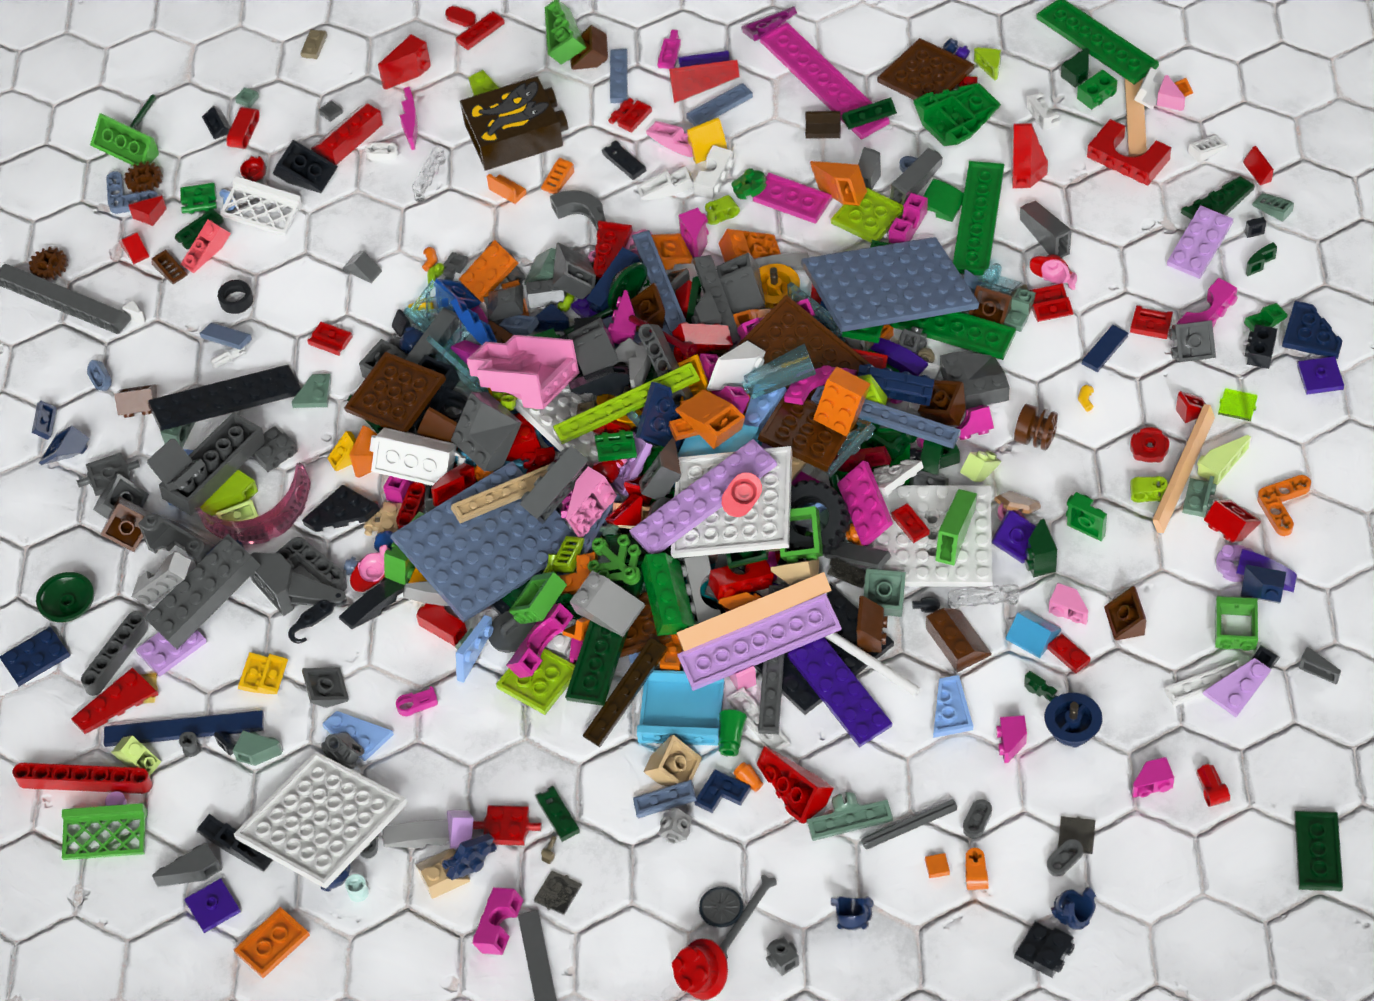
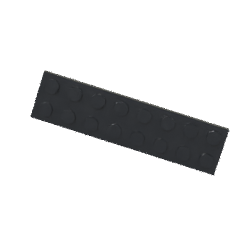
M287 364L148 400V406L160 431L294 397L301 390V387Z

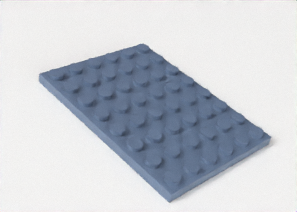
M936 237L803 258L801 260L803 269L841 332L974 310L979 307L976 297Z
M513 461L391 534L393 542L463 623L505 597L514 589L524 585L533 575H538L544 571L548 564V555L550 553H558L566 536L577 537L556 510L542 524L520 505L521 499L461 524L451 510V505L524 475Z

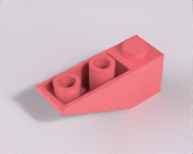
M207 220L180 265L195 273L222 249L231 233L212 221Z

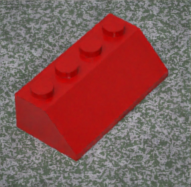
M368 103L358 107L317 142L311 150L337 165L383 125L380 110Z

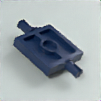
M488 833L460 843L454 856L442 862L444 869L449 868L447 876L454 880L474 872H479L484 866L486 856L497 850L496 845L492 843L494 838Z

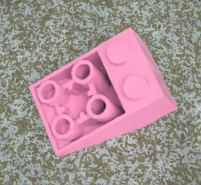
M589 466L575 482L566 516L567 522L580 538H583L589 532L592 525L601 518L603 512L617 497L606 477Z

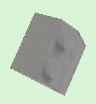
M591 571L570 600L576 614L622 637L645 607V604L594 571Z

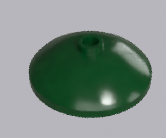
M632 263L620 270L612 278L607 297L608 306L612 310H618V307H616L618 297H622L624 290H627L631 300L642 289L647 277V267L643 263Z
M76 572L59 573L41 585L36 595V605L40 614L47 620L60 623L69 622L81 617L91 607L94 600V588L90 580L82 574Z

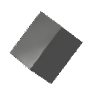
M340 667L302 668L310 703L328 708L348 702L349 697Z

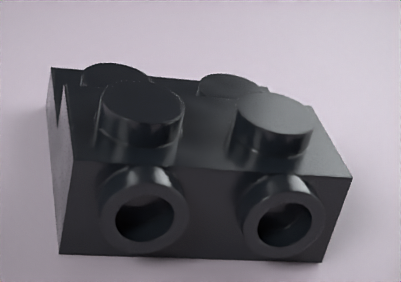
M1035 921L1014 954V958L1053 978L1056 972L1060 973L1065 964L1063 960L1066 955L1070 956L1075 948V944H1073L1074 937L1056 927L1052 930Z

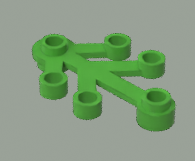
M625 534L619 536L617 542L620 547L617 557L609 549L605 539H594L592 542L593 551L597 555H604L611 562L598 563L597 560H592L587 565L590 572H599L600 575L606 576L611 581L623 580L628 585H634L639 582L641 572L637 567V562L641 549L637 544L629 546L631 543L629 537ZM627 550L631 556L628 566L625 564ZM616 569H619V570L621 571V572L612 573V574H610V573L608 572V570H616Z

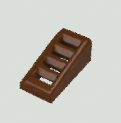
M167 250L151 258L154 268L172 285L187 276V273ZM178 272L180 273V274H179L178 276H176L175 278L172 277V276H174L175 274H177Z

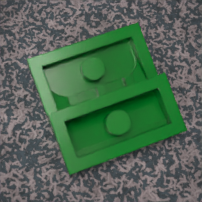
M933 178L923 197L928 198L927 210L935 212L936 218L953 222L962 206L964 193L945 182Z

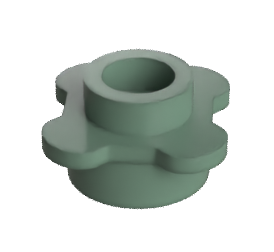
M608 524L600 527L603 539H605V535L621 534L618 531L619 526Z

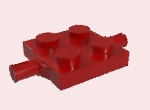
M488 805L484 821H473V829H483L484 835L489 833L494 838L492 843L495 845L525 846L526 836L529 831H541L542 823H529L528 806Z

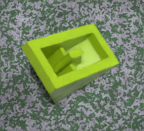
M975 48L974 62L993 80L998 79L1001 50Z

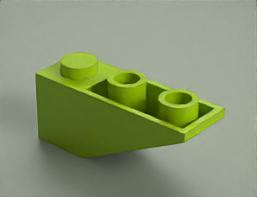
M237 470L199 508L201 514L209 518L216 515L217 512L250 500L258 492L255 480Z

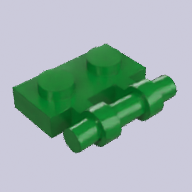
M215 182L180 187L182 205L188 204V206L181 207L182 214H195L197 211L205 210V212H208L211 209H217V203L210 202L217 200Z
M619 430L616 433L602 432V434L594 435L598 462L637 458L633 431Z

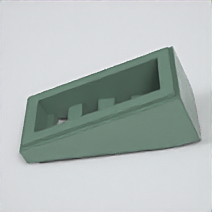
M1262 193L1253 202L1252 206L1283 222L1293 212L1294 203L1280 197Z

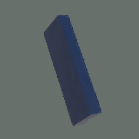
M1112 325L1084 357L1082 365L1098 373L1128 338L1129 333Z

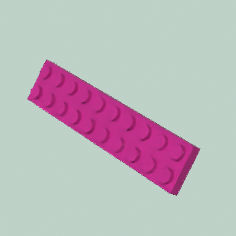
M788 22L760 38V43L831 111H840V117L845 112L872 104L866 96ZM886 117L851 130L862 140L887 126L889 118Z

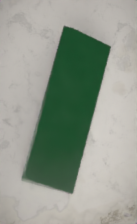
M890 97L845 112L841 117L848 130L895 115L897 111Z

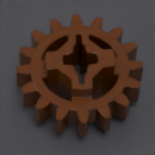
M149 161L145 164L140 162L138 166L133 164L134 168H128L129 173H125V183L128 190L131 189L132 193L136 191L138 193L148 190L154 191L153 188H159L158 183L163 182L160 167L156 166L155 163L150 165Z
M51 247L48 250L42 248V252L36 251V256H31L32 261H29L31 274L45 278V280H49V278L55 280L57 275L61 277V272H66L65 267H68L66 254H64L63 250L59 251L57 247L54 250Z

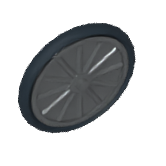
M728 887L710 889L702 896L699 903V913L702 919L707 924L718 928L728 927L736 923L744 908L740 895Z

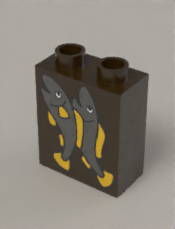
M538 76L460 100L464 125L485 171L563 146L561 132L569 129L563 110L554 111L553 108L558 106L552 87L544 89Z

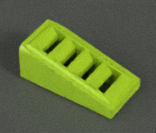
M872 375L858 376L871 384L865 399L886 406L887 395Z
M565 537L552 564L556 572L570 574L575 572L577 566L576 555L581 553L585 541L584 538ZM570 542L577 543L576 545H569Z

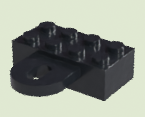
M424 355L418 365L443 374L446 380L409 429V432L417 435V430L429 407L458 423L468 400L465 395L453 390L460 381L455 367ZM453 406L462 410V412L454 415L447 412L446 409Z

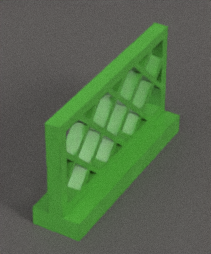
M143 803L62 809V859L74 860L145 854L147 808ZM133 820H140V826L133 832L128 825ZM118 821L121 826L112 833L107 827L112 822ZM92 823H98L102 827L92 835L87 828ZM78 824L81 829L74 836L68 833L69 825ZM126 828L131 835L122 842L117 836ZM106 830L111 836L102 844L97 837ZM85 831L91 838L82 846L76 839ZM134 837L139 840V849H130L126 845ZM116 839L121 845L115 851H110L106 848ZM95 840L100 847L95 852H89L86 848ZM73 842L81 847L76 853L68 854V847Z

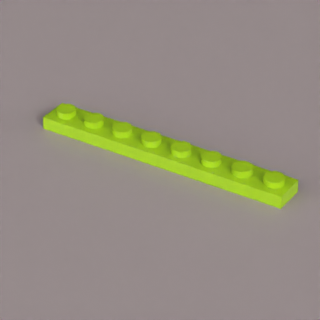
M690 362L553 426V429L561 444H565L644 407L651 382H657L670 387L672 393L700 381V378Z

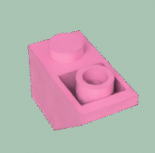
M1057 583L1049 601V613L1086 625L1089 611L1077 589Z

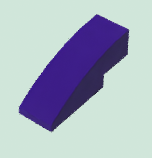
M880 338L879 343H874L869 348L878 354L888 355L887 364L899 370L900 373L906 371L912 375L919 376L928 366V362L912 351L883 338Z
M1242 549L1236 574L1244 575L1246 564L1286 572L1283 590L1294 592L1297 574L1294 571L1266 556Z

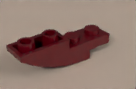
M843 445L830 468L849 473L862 461H866L872 470V466L890 465L891 457L885 446L853 450L851 445Z

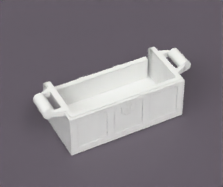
M383 428L377 435L371 436L370 451L374 452L371 472L433 486L439 478L454 468L455 456H458L457 466L465 463L466 456L456 451L457 446L454 443L389 428Z

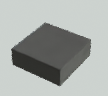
M333 101L328 102L319 109V114L329 122L343 113L342 108Z

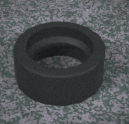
M242 280L225 282L220 286L217 293L221 308L230 314L242 313L250 308L253 303L250 286ZM231 293H245V296L238 301L229 302L225 300Z

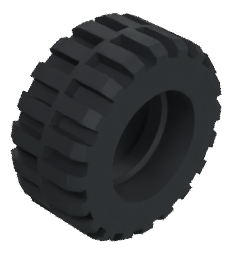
M809 480V483L804 481L798 482L799 486H791L790 509L802 508L806 504L818 502L823 504L829 512L828 523L821 531L822 550L826 556L830 554L831 549H838L840 547L838 543L840 541L844 542L846 539L845 533L850 528L848 521H850L848 506L840 494L824 482L817 483L815 480ZM790 521L789 549L796 551L814 548L813 536L800 534L795 528V521Z

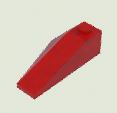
M1032 123L1014 124L1012 188H1031L1047 175L1048 159L1043 152L1042 145L1038 141V136Z
M763 747L756 765L766 780L774 786L777 791L775 794L783 800L787 812L800 823L805 824L807 819L812 818L827 805L834 787L821 777L771 748Z

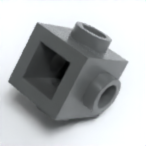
M916 326L904 329L899 338V345L916 353L926 347L928 339H926L927 334L922 332L923 329Z
M785 937L773 940L766 947L767 957L765 958L771 968L775 967L781 976L799 966L798 951L791 941L788 942Z

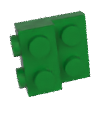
M1077 492L1074 496L1071 495L1066 504L1068 506L1066 512L1067 526L1102 541L1106 532L1107 513L1101 509L1094 508L1093 500L1087 495Z

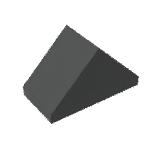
M365 251L354 255L343 267L344 271L371 284L382 272V269Z

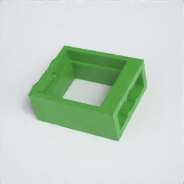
M816 506L790 509V521L812 519L814 548L787 551V548H780V556L787 563H796L798 559L804 558L807 561L817 560L818 557L823 556L820 516Z
M555 572L533 575L509 612L521 624L543 621L567 584Z
M1217 596L1215 604V648L1225 650L1242 649L1245 651L1256 650L1258 642V598ZM1221 614L1251 616V636L1221 635Z

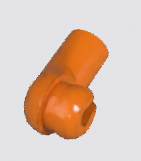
M427 247L423 251V255H426L427 260L422 265V268L426 272L438 261L436 251L432 247Z

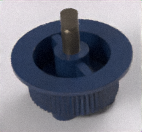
M1064 693L1049 702L1045 709L1044 721L1047 729L1057 741L1061 742V744L1063 743V745L1076 748L1087 743L1099 732L1102 725V712L1098 704L1090 697L1080 693Z

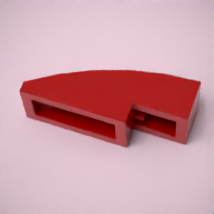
M463 463L439 478L431 488L433 505L439 506L475 484L474 467Z

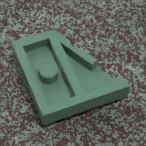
M312 374L292 400V407H328L331 375Z

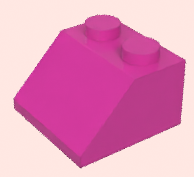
M697 207L678 215L680 233L693 259L702 256L708 243L707 235H709L706 223H708L707 217Z

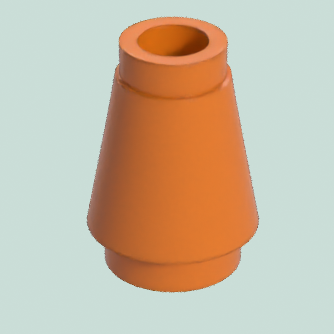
M745 762L741 763L733 772L736 776L735 779L751 786V790L757 792L764 784L751 765H747Z

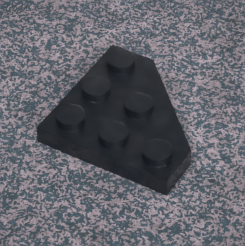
M342 485L302 519V522L309 529L320 532L325 527L333 526L334 528L349 526V522H367L381 509L377 503Z

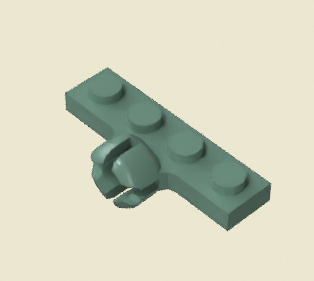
M845 792V803L841 793L834 796L832 799L834 812L807 819L812 841L892 822L893 816L888 800L859 805L853 792Z

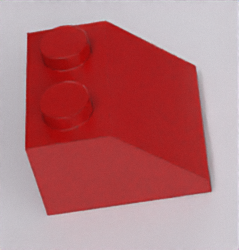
M1215 500L1204 518L1210 529L1216 532L1220 531L1224 534L1223 537L1232 543L1243 541L1261 523L1259 519L1231 500Z

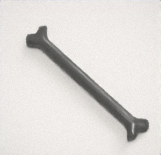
M765 874L761 875V886L720 945L726 959H728V948L767 890L777 885L776 878H768Z

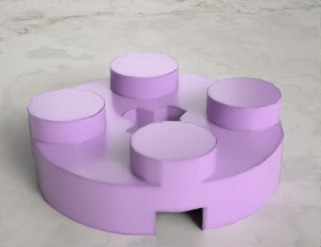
M1240 545L1223 546L1216 559L1217 571H1220L1226 580L1242 582L1244 575L1236 574L1237 566H1234L1232 561H1239L1242 549L1254 552L1251 548Z

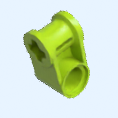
M730 195L723 196L705 205L708 224L716 225L739 214L740 208Z
M1162 476L1135 477L1131 479V500L1136 503L1160 502L1168 485L1167 480Z

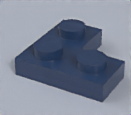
M714 770L696 797L697 801H694V804L712 814L722 798L741 806L751 791V786L718 770Z

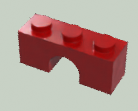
M766 560L746 564L745 574L742 575L733 573L726 566L710 570L708 585L717 600L745 592L750 593L767 589L773 583L774 573L771 572V568Z

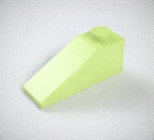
M1243 436L1210 450L1205 456H1201L1197 462V474L1208 481L1210 476H1214L1213 483L1218 485L1249 449L1251 436Z

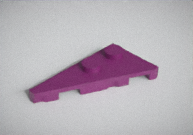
M793 6L741 26L742 32L753 41H757L797 14L796 8Z

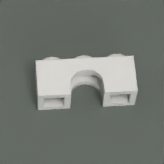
M715 145L712 146L706 158V169L711 170V172L699 171L693 182V194L712 200L716 193L719 194L722 182L727 179L728 170L732 169L734 165L733 151Z

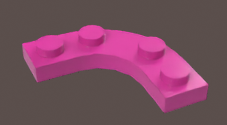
M826 365L798 375L784 395L785 402L803 405L813 389L826 384L827 379L836 367ZM841 368V369H843V370H845V371H847V372H849V373H851V374L857 376V370H852V369H848V368Z

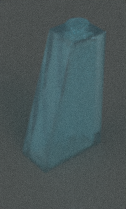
M805 344L744 376L746 383H743L746 394L750 393L752 399H755L815 375L816 371Z

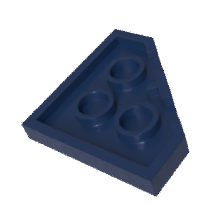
M1294 301L1282 347L1325 357L1335 356L1338 359L1343 340L1339 335H1335L1330 324L1324 317L1321 318L1313 304Z
M651 382L635 437L661 447H665L674 438L669 427V421L682 417L675 411L678 406L673 401V393L670 387L657 382ZM685 439L675 441L678 453Z

